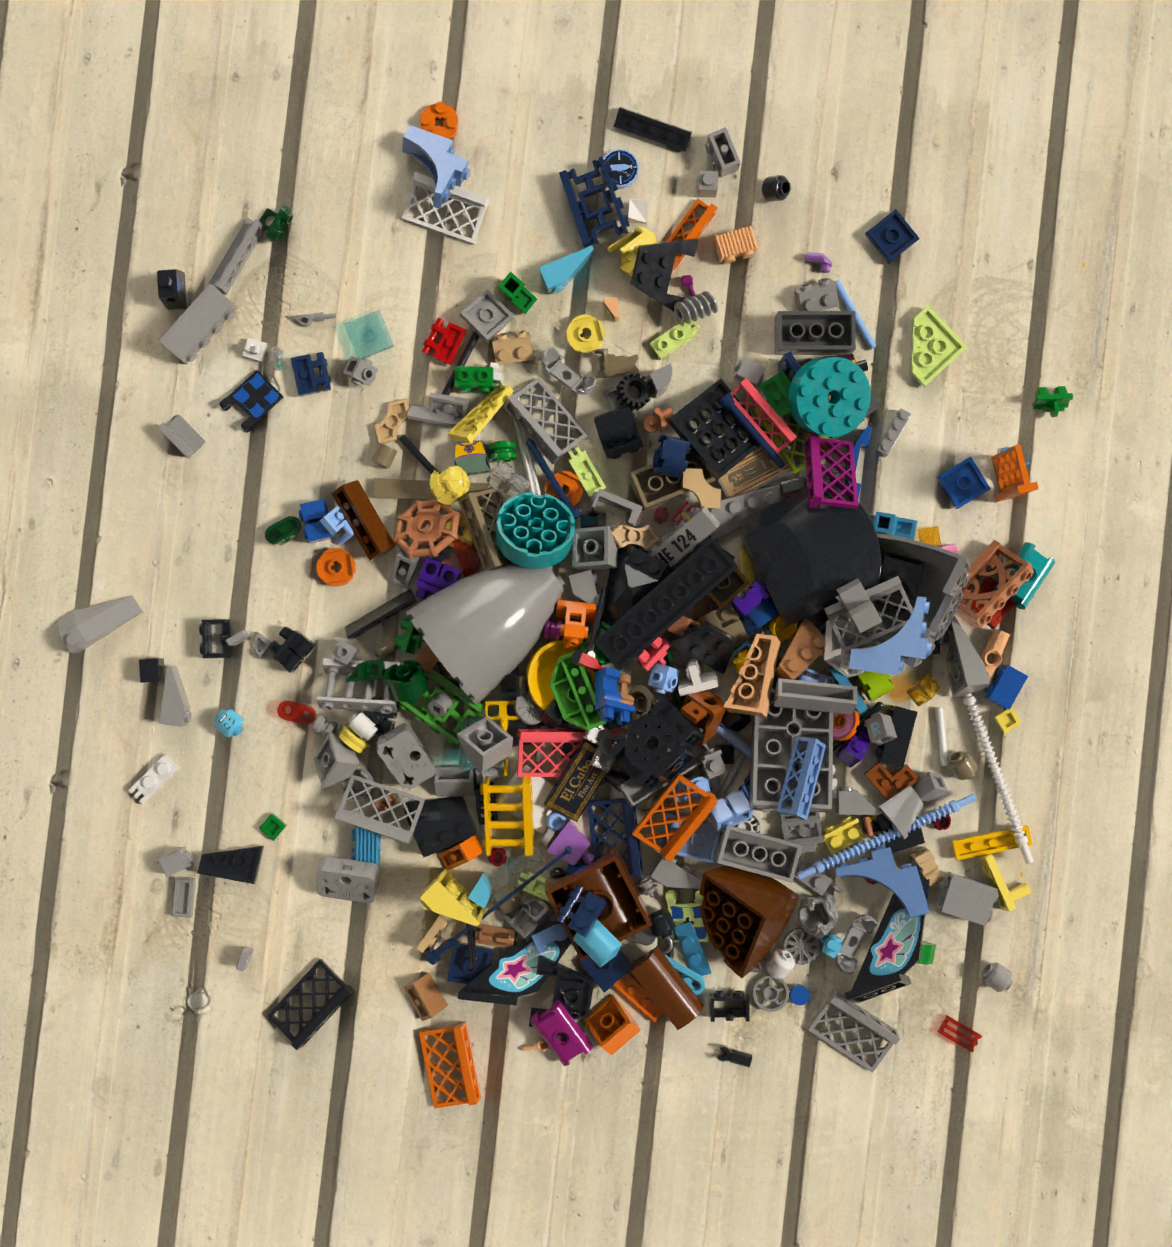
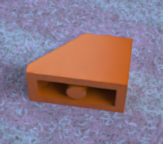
M474 835L438 854L448 871L471 861L483 853L484 849L477 836Z

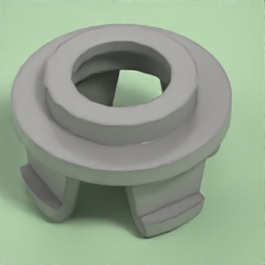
M357 768L353 775L374 782L372 775L363 768ZM350 778L342 781L343 794L346 791ZM352 787V789H353V791H354L355 794L358 793V792H360V791H362V790H356V789H354V788ZM365 792L356 798L357 800L364 799L368 794Z

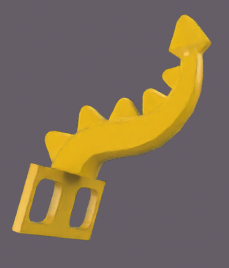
M515 700L486 701V716H488L489 705H498L499 716L489 718L493 721H499V726L507 733L508 720H520L518 716L507 715V706L514 704ZM508 757L504 759V776L508 775Z

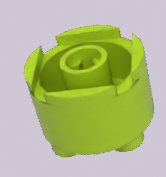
M864 671V673L854 676L855 680H858L860 684V689L871 702L895 688L890 680V674Z

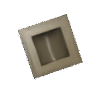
M379 443L372 461L390 469L397 450Z

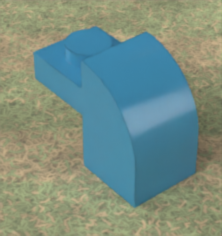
M876 511L873 526L877 534L899 536L914 540L918 521Z

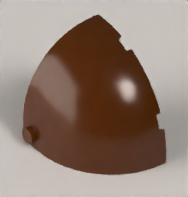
M730 866L717 867L704 872L700 885V895L703 896L700 910L708 937L715 950L718 949L725 958L723 961L740 978H743L762 961L776 943L793 913L799 895L772 877Z

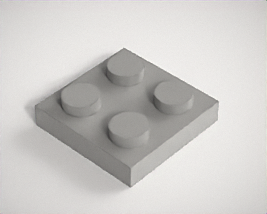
M488 289L460 313V317L486 343L514 319V315Z

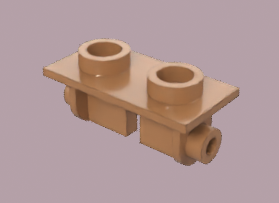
M479 924L475 934V943L511 949L514 944L516 930Z

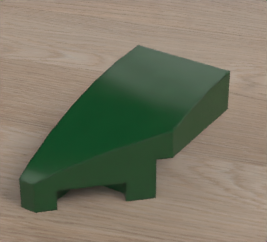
M384 659L358 663L353 673L347 677L346 682L385 679Z

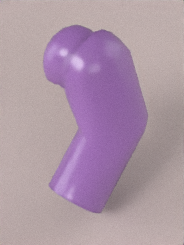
M807 252L806 262L818 263L821 265V272H830L832 262L823 253Z

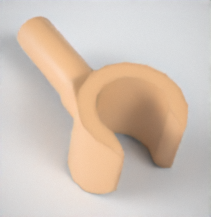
M542 1038L538 1043L524 1046L523 1051L538 1049L540 1052H545L549 1046L544 1044L545 1041Z

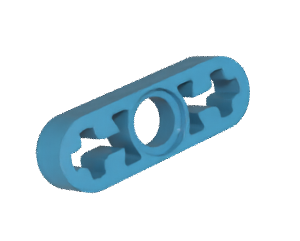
M832 666L828 668L829 673L838 685L852 686L846 676ZM857 693L856 710L860 715L868 708Z

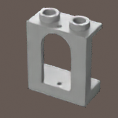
M599 489L598 493H593L590 500L592 511H595L600 500L631 513L627 524L633 528L635 527L643 508L642 506L602 489Z

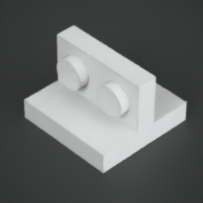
M689 657V664H686L687 678L679 679L678 691L680 696L718 687L717 670L701 674L698 660Z

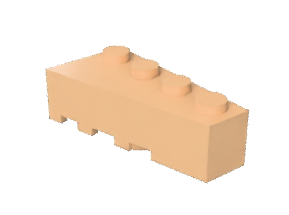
M756 634L746 656L747 659L739 671L738 679L730 691L731 694L728 701L723 706L728 712L767 718L781 643L776 636Z

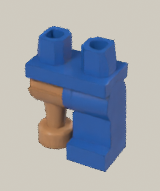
M604 667L595 673V700L597 703L595 711L600 712L601 721L610 722L614 720L615 715L617 716L618 725L625 726L630 723V714L636 712V707L634 706V698L628 695L627 686L631 683V676L629 674H620L619 670Z

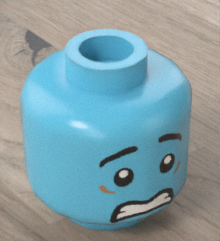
M223 709L214 719L215 729L226 738L233 735L237 737L244 729L242 727L243 718L232 709Z

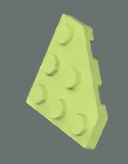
M929 305L912 322L911 374L923 387L931 382L967 348Z

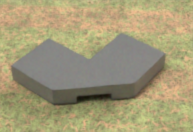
M601 725L589 731L586 730L583 738L598 746L590 764L608 773L615 759L608 754L612 745L610 729Z

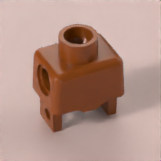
M708 690L691 693L686 696L680 713L694 726L703 729L702 733L705 737L696 745L697 747H701L715 736L726 710L723 707L725 702Z

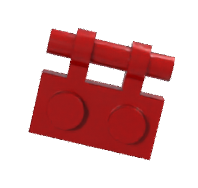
M437 318L435 324L433 323L430 328V335L428 339H425L421 352L428 355L430 350L433 349L435 350L434 359L451 366L467 330L450 322L445 329L442 327L444 320ZM441 334L443 336L439 344L434 343L437 335Z

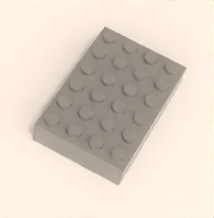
M772 689L767 718L752 715L750 808L777 810L797 736L816 738L826 745L809 812L828 813L832 810L833 713L775 707L774 689ZM801 743V753L807 749L808 743ZM802 761L796 764V772L802 768ZM797 780L791 783V791L797 787ZM792 799L786 802L784 809L791 810Z

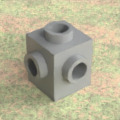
M351 356L343 374L352 379L351 382L357 386L362 387V384L370 386L376 378L378 369L372 366V361L364 357L360 359Z

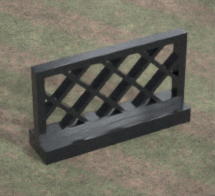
M319 959L267 1016L292 1042L293 1048L298 1050L316 1034L355 990L350 985L347 986L322 959ZM319 966L325 970V978H316V969ZM305 981H312V993H303V983ZM316 981H325V992H316ZM329 981H336L341 987L336 992H329ZM303 995H312L311 1007H303ZM316 995H325L324 1006H316ZM291 996H299V1007H290ZM303 1009H312L310 1021H303ZM278 1010H286V1021H279L275 1016ZM290 1010H299V1021H290ZM290 1024H299V1032L296 1036L290 1032Z

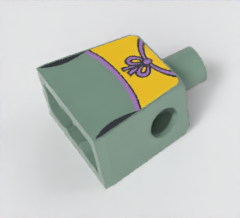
M473 440L472 443L463 442L455 444L454 466L461 467L466 471L467 476L492 472L482 440Z

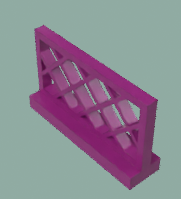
M810 432L804 443L809 508L827 505L857 509L859 505L853 442L819 438L817 434ZM820 444L826 445L830 450L827 452L823 451L820 448ZM845 447L848 453L844 455L837 448ZM834 452L840 459L835 461L829 454ZM823 459L831 464L829 468H826L821 463ZM842 461L849 466L847 471L839 465ZM835 468L842 475L837 478L830 471ZM825 474L833 481L829 485L822 479ZM845 477L850 481L851 485L847 487L840 480ZM837 484L843 491L838 494L832 486ZM828 491L834 498L825 499L824 492ZM845 493L852 498V502L846 501L841 496Z

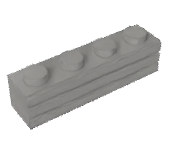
M902 408L898 410L875 452L884 457L889 455L911 413Z

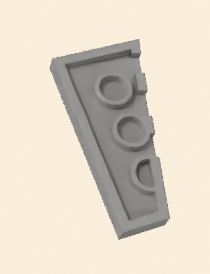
M774 485L721 498L720 509L707 508L720 522L718 528L709 535V538L713 537L715 540L740 527V520L780 502L779 487Z

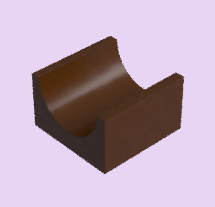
M615 845L609 847L606 853L598 860L575 873L561 878L550 877L546 879L545 893L557 916L560 914L559 910L561 907H564L570 898V892L574 891L576 886L579 885L584 889L580 895L581 897L585 898L587 893L590 892L606 901L607 904L597 920L619 942L652 926L650 912ZM576 902L571 912L575 914L581 904ZM566 918L562 926L580 960L583 961L589 958V955L573 940L577 932L568 927L571 919Z

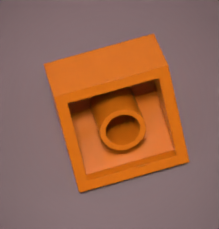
M613 994L595 1008L588 1018L583 1019L600 1047L610 1055H613L641 1031L630 1013Z

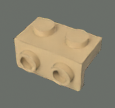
M520 330L509 335L499 333L492 338L495 363L506 364L534 360L530 332Z

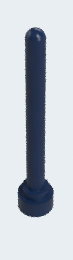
M728 392L718 401V404L726 410L729 409L779 468H783L785 466L784 461L734 404V397Z
M528 439L526 445L560 501L570 509L574 520L582 515L579 508L572 506L533 440Z

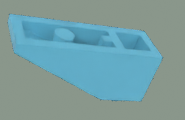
M593 246L539 267L540 275L548 294L551 292L553 294L559 293L564 289L563 287L568 285L593 256Z

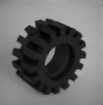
M634 373L626 375L616 386L615 395H618L616 400H621L619 405L629 406L631 411L635 409L637 411L644 407L652 396V392H650L652 386L648 387L650 381L645 382L646 377L640 378L641 374L639 373L636 375ZM629 386H635L639 390V398L634 399L628 394L627 389Z

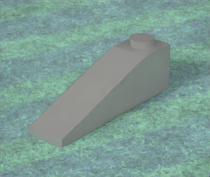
M954 615L945 632L946 645H949L946 658L947 662H951L952 673H948L953 698L984 689L990 684V675Z

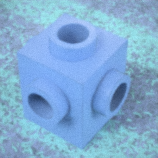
M655 663L649 675L648 685L654 687V691L665 694L666 691L674 693L680 670Z

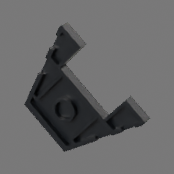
M692 238L639 245L630 284L674 312L675 303L682 302L685 299L684 297L667 294L676 253L695 257L699 239Z
M539 955L536 975L556 977L552 1007L553 1002L559 1000L574 1020L588 1018L594 979ZM531 1007L530 1019L536 1012L542 1014L548 1009ZM529 1019V1027H534Z

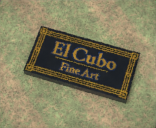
M583 739L544 801V806L576 822L578 821L607 773L590 764L598 746Z

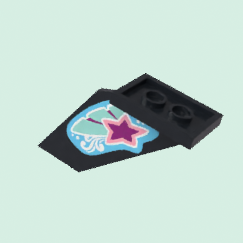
M930 879L921 882L926 901L928 899ZM895 894L890 899L852 990L844 993L847 1001L861 1003L912 984L910 977L905 974L920 960L925 915L909 918L905 907Z
M547 920L533 935L561 923L559 921ZM532 936L528 941L523 938L458 992V999L517 1006L518 997L539 991L548 976L536 975L539 952ZM567 936L563 941H555L544 946L546 952L540 955L558 962L571 944L569 937Z

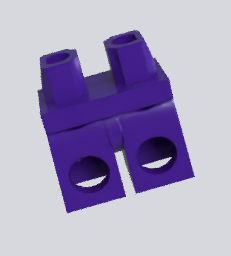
M426 556L416 583L418 588L415 597L425 600L429 591L436 593L457 582L462 574V570L448 564L444 565L443 562Z
M763 579L759 583L757 581L751 583L748 586L750 589L745 590L741 598L736 596L730 601L740 616L747 615L761 601L769 597L767 594L768 589Z

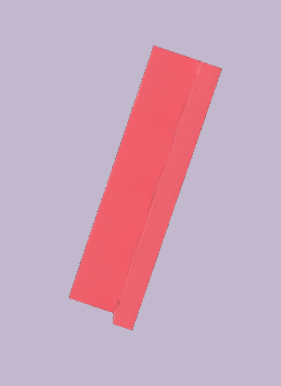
M745 378L731 392V395L734 396L742 390L746 394V403L738 402L734 398V404L778 454L795 440L797 436L750 381ZM748 406H756L758 408V417H751L748 414ZM761 420L770 422L771 432L763 431L760 428ZM773 435L782 436L786 442L777 448L773 443Z

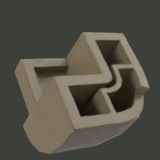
M731 602L721 610L716 609L694 619L699 624L705 621L734 636L736 642L747 637L743 624L739 620Z

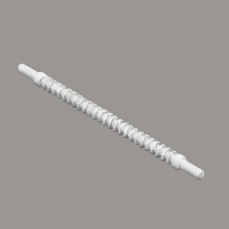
M971 693L963 695L964 705L968 706L966 710L970 711L968 715L972 717L970 720L974 722L972 726H975L974 731H977L976 736H979L978 741H981L980 747H983L982 752H985L984 757H987L988 768H991L989 772L993 773L991 776L995 779L993 783H996L997 786L995 788L999 789L997 792L1001 795L999 799H1002L1003 802L1001 804L1005 805L1003 808L1007 811L1005 815H1008L1007 820L1011 821L1009 823L1013 827L1011 831L1015 832L1013 836H1016V845L1020 846L1026 864L1032 863L1034 861L1027 845L1028 838L1024 836L1025 831L1021 829L1023 826L1019 824L1021 820H1018L1019 815H1016L1017 810H1014L1015 804H1012L1013 799H1010L1011 794H1008L1009 789H1006L1007 783H1004L1005 778H1002L1003 773H1000L1001 767H998L999 762H996L997 757H994L995 752L992 751L994 747L990 746L992 742L988 741L990 737L986 735L988 731L984 730L986 726L982 725L984 721L980 719L982 715L978 714L980 710L976 708L978 705H975V696H972Z

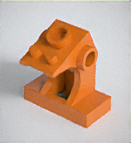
M558 600L555 619L565 620V624H561L560 636H563L562 646H565L566 649H569V647H574L575 650L579 649L583 643V638L587 639L588 627H585V622H594L596 604Z

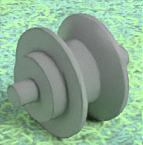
M641 875V879L636 887L642 888L640 895L654 896L653 892L657 884H652L653 878Z

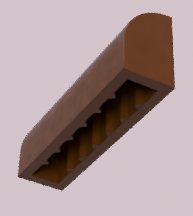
M658 947L653 948L633 961L631 973L677 1030L689 1024L700 1014L704 1004Z

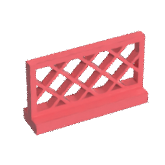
M517 729V776L560 777L563 772L558 767L566 759L570 761L568 757L580 746L584 739L585 731L576 729ZM523 742H531L535 746L528 755L523 751ZM546 742H550L554 748L546 755L540 747ZM565 742H569L573 748L565 755L559 747ZM539 750L545 757L536 765L530 757ZM558 750L564 757L555 765L549 757ZM548 759L554 767L548 772H543L539 767ZM527 760L535 766L530 772H522V765Z

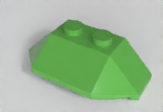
M573 651L558 658L549 685L563 719L589 731L606 724V722L601 721L600 712L595 711V705L597 704L595 700V687L587 668L571 662Z

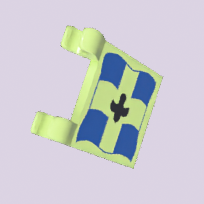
M700 889L695 893L697 903L676 904V891L668 890L665 897L668 911L675 925L691 922L699 942H710L700 910L703 896L700 895ZM673 929L671 931V937L673 939V942H679L675 930Z

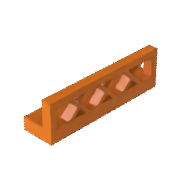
M697 199L666 242H672L673 239L681 237L682 240L698 239L716 214L718 207L712 203L708 206L700 199ZM700 206L705 212L702 217L695 218L694 211ZM693 222L694 227L691 232L684 233V224ZM676 253L672 273L685 255Z

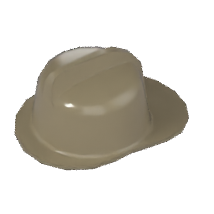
M637 685L628 693L635 700L636 712L630 714V723L625 726L621 725L626 730L635 719L651 713L649 710L655 702L654 695L645 686Z

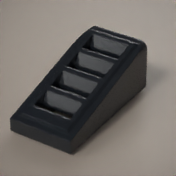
M475 784L474 794L479 825H485V817H482L484 809L481 808L484 807V801H481V799H484V795H480V784ZM490 793V803H496L495 793ZM491 811L493 813L491 821H498L497 811Z

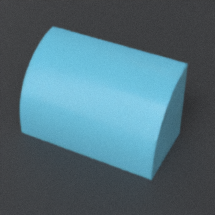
M482 873L468 896V899L482 908H485L492 893V883L486 873Z
M596 920L586 938L578 933L573 938L600 968L617 955L622 945L598 920Z

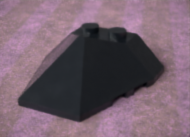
M626 545L619 548L617 551V568L610 569L606 586L609 592L602 621L612 626L675 569L635 547Z

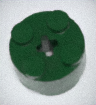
M415 660L403 661V665L398 666L396 663L390 666L385 671L384 677L392 701L413 704L418 701V698L429 687L421 664Z

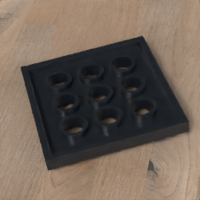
M722 379L718 380L667 420L680 438L690 441V450L716 481L760 446L729 409L717 407L715 401H719L728 392H732ZM734 395L733 397H734L738 402H740L739 399ZM703 411H707L710 414V418H706L703 415ZM728 416H732L735 419V423L730 422ZM690 421H694L697 424V428H693L690 425ZM715 426H720L723 433L717 432ZM740 430L747 433V438L741 435ZM702 436H707L710 440V443H706L703 440ZM728 440L735 444V448L728 445ZM715 450L721 452L722 458L716 456Z

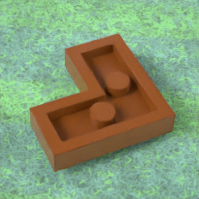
M878 761L864 773L886 801L919 780L907 764L891 776L881 762Z

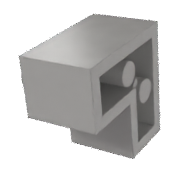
M858 578L836 589L839 594L836 598L841 607L845 606L848 612L845 615L853 629L858 628L859 632L862 633L882 622Z

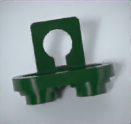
M286 205L279 210L278 214L267 208L259 220L263 227L268 230L266 239L271 242L279 241L283 236L284 226L291 223L293 214ZM274 216L275 219L270 226L266 225V218Z
M288 516L269 526L265 531V538L271 544L282 546L298 537L297 534L302 529V523L297 517Z

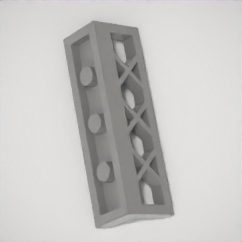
M247 217L209 281V284L211 283L225 294H228L265 231V228L256 219L253 221Z

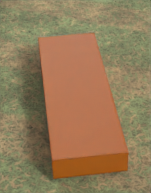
M629 972L613 985L654 1023L664 1013L640 982Z

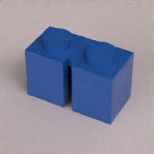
M321 499L300 504L299 517L301 521L305 522L303 534L308 542L316 543L335 538L320 522L329 513L325 500Z
M1002 665L994 673L995 681L990 683L989 687L985 689L986 694L984 698L1003 709L1010 710L1028 676L1010 665Z

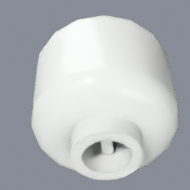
M783 949L775 950L766 962L768 973L772 977L779 979L787 977L795 966L792 954Z

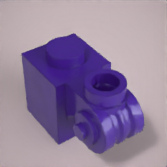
M863 725L858 729L854 736L842 744L835 755L849 768L860 762L869 749L867 744H870L871 741L867 728Z

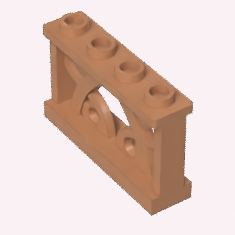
M993 540L975 559L971 567L967 569V572L970 573L967 585L962 587L961 591L964 594L962 600L968 601L966 607L960 604L957 611L982 628L991 621L992 616L998 610L1004 607L1006 601L1018 592L1019 587L1032 577L1034 571L1031 564L1003 547L998 541ZM1002 555L1009 561L1002 564L999 558ZM1012 565H1017L1020 567V569L1013 576H1011L1010 574L1011 572L1015 571V569L1010 568L1005 571V568ZM990 567H992L991 572H986ZM998 574V590L979 594L980 584L978 580L981 577L988 578ZM972 586H975V591H974V593L972 594L973 589H972V590H969V589H970ZM973 602H976L977 609L979 606L984 605L978 613H973L971 610Z

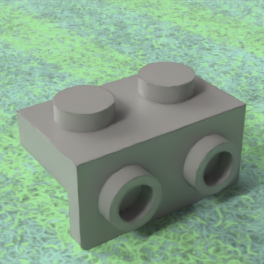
M829 278L820 279L814 284L804 283L799 288L794 289L798 295L800 311H822L839 306L836 283Z

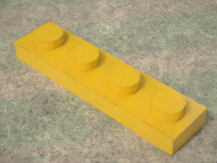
M1023 825L1021 829L1025 831L1024 836L1028 838L1027 845H1033L1029 826ZM1012 828L951 840L955 860L1020 848V846L1016 845V836H1013L1015 832L1011 831Z

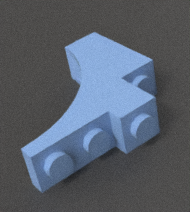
M917 596L916 604L909 620L891 639L873 647L852 648L849 669L898 676L899 671L903 672L905 660L901 659V656L926 659L927 655H931L932 643H928L929 638L921 637V634L926 632L927 622H923L924 614H928L930 602H926L927 597Z

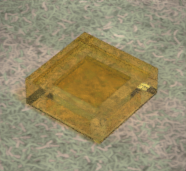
M938 526L918 529L920 542L933 546L941 545Z

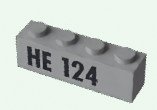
M706 506L701 510L696 508L689 515L691 518L687 522L682 520L675 527L677 530L673 534L668 532L661 539L663 542L659 546L654 544L647 552L649 555L672 567L716 530L720 522Z

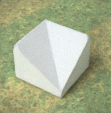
M629 199L628 221L647 223L648 200Z

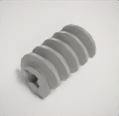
M708 291L691 296L688 299L682 300V302H676L674 305L675 318L681 326H684V321L690 324L691 319L697 321L698 317L703 319L705 314L710 316L711 311L713 313L718 312L716 300Z

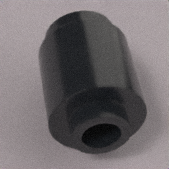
M448 545L444 548L442 554L432 557L440 562L448 560L451 556L450 546Z

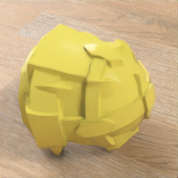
M451 466L442 473L434 470L430 475L429 485L437 501L444 505H453L459 498L467 494L470 481L466 471L461 467Z

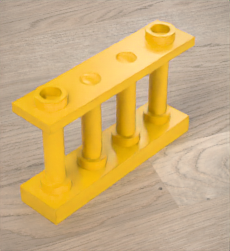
M485 776L484 782L480 784V795H484L486 837H483V848H486V856L491 855L493 846L525 848V856H533L535 846L532 776H524L523 783H519V785H490L489 776ZM490 793H519V795H523V801H520V803H490ZM491 811H520V813H523L524 819H521V821H491ZM492 829H521V831H524V837L521 839H492Z

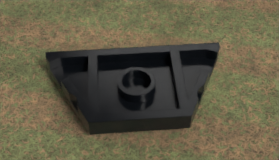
M707 621L698 624L694 628L685 630L684 635L675 639L671 636L667 639L669 645L722 674L727 669L736 644L734 636Z

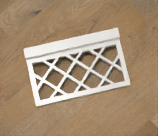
M415 172L414 182L402 218L475 244L490 200L487 197L455 186L454 190L450 189L449 198L451 200L443 203L441 208L448 207L451 213L449 217L442 220L437 211L439 209L435 207L423 213L420 203L429 199L433 206L432 197H434L436 186L433 178ZM417 187L424 189L427 197L418 201L415 196ZM455 201L461 202L463 209L453 213L449 204ZM418 206L421 215L416 218L409 217L410 209ZM473 207L481 209L479 217L471 220L467 210ZM435 212L439 222L433 225L429 224L425 216ZM465 212L469 222L459 226L455 217ZM453 218L457 228L451 231L446 230L443 223ZM471 224L474 230L472 238L465 237L461 229Z

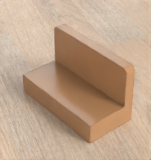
M426 973L417 981L408 983L403 987L422 1021L433 1018L448 1006L430 973Z

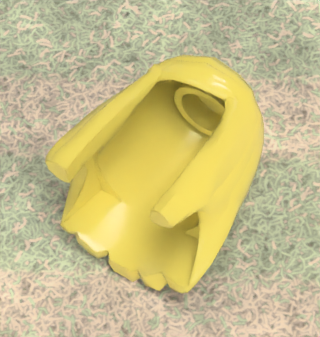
M639 226L631 234L610 245L607 250L610 253L616 250L621 254L619 269L625 274L632 276L639 245L657 243V239L652 231Z

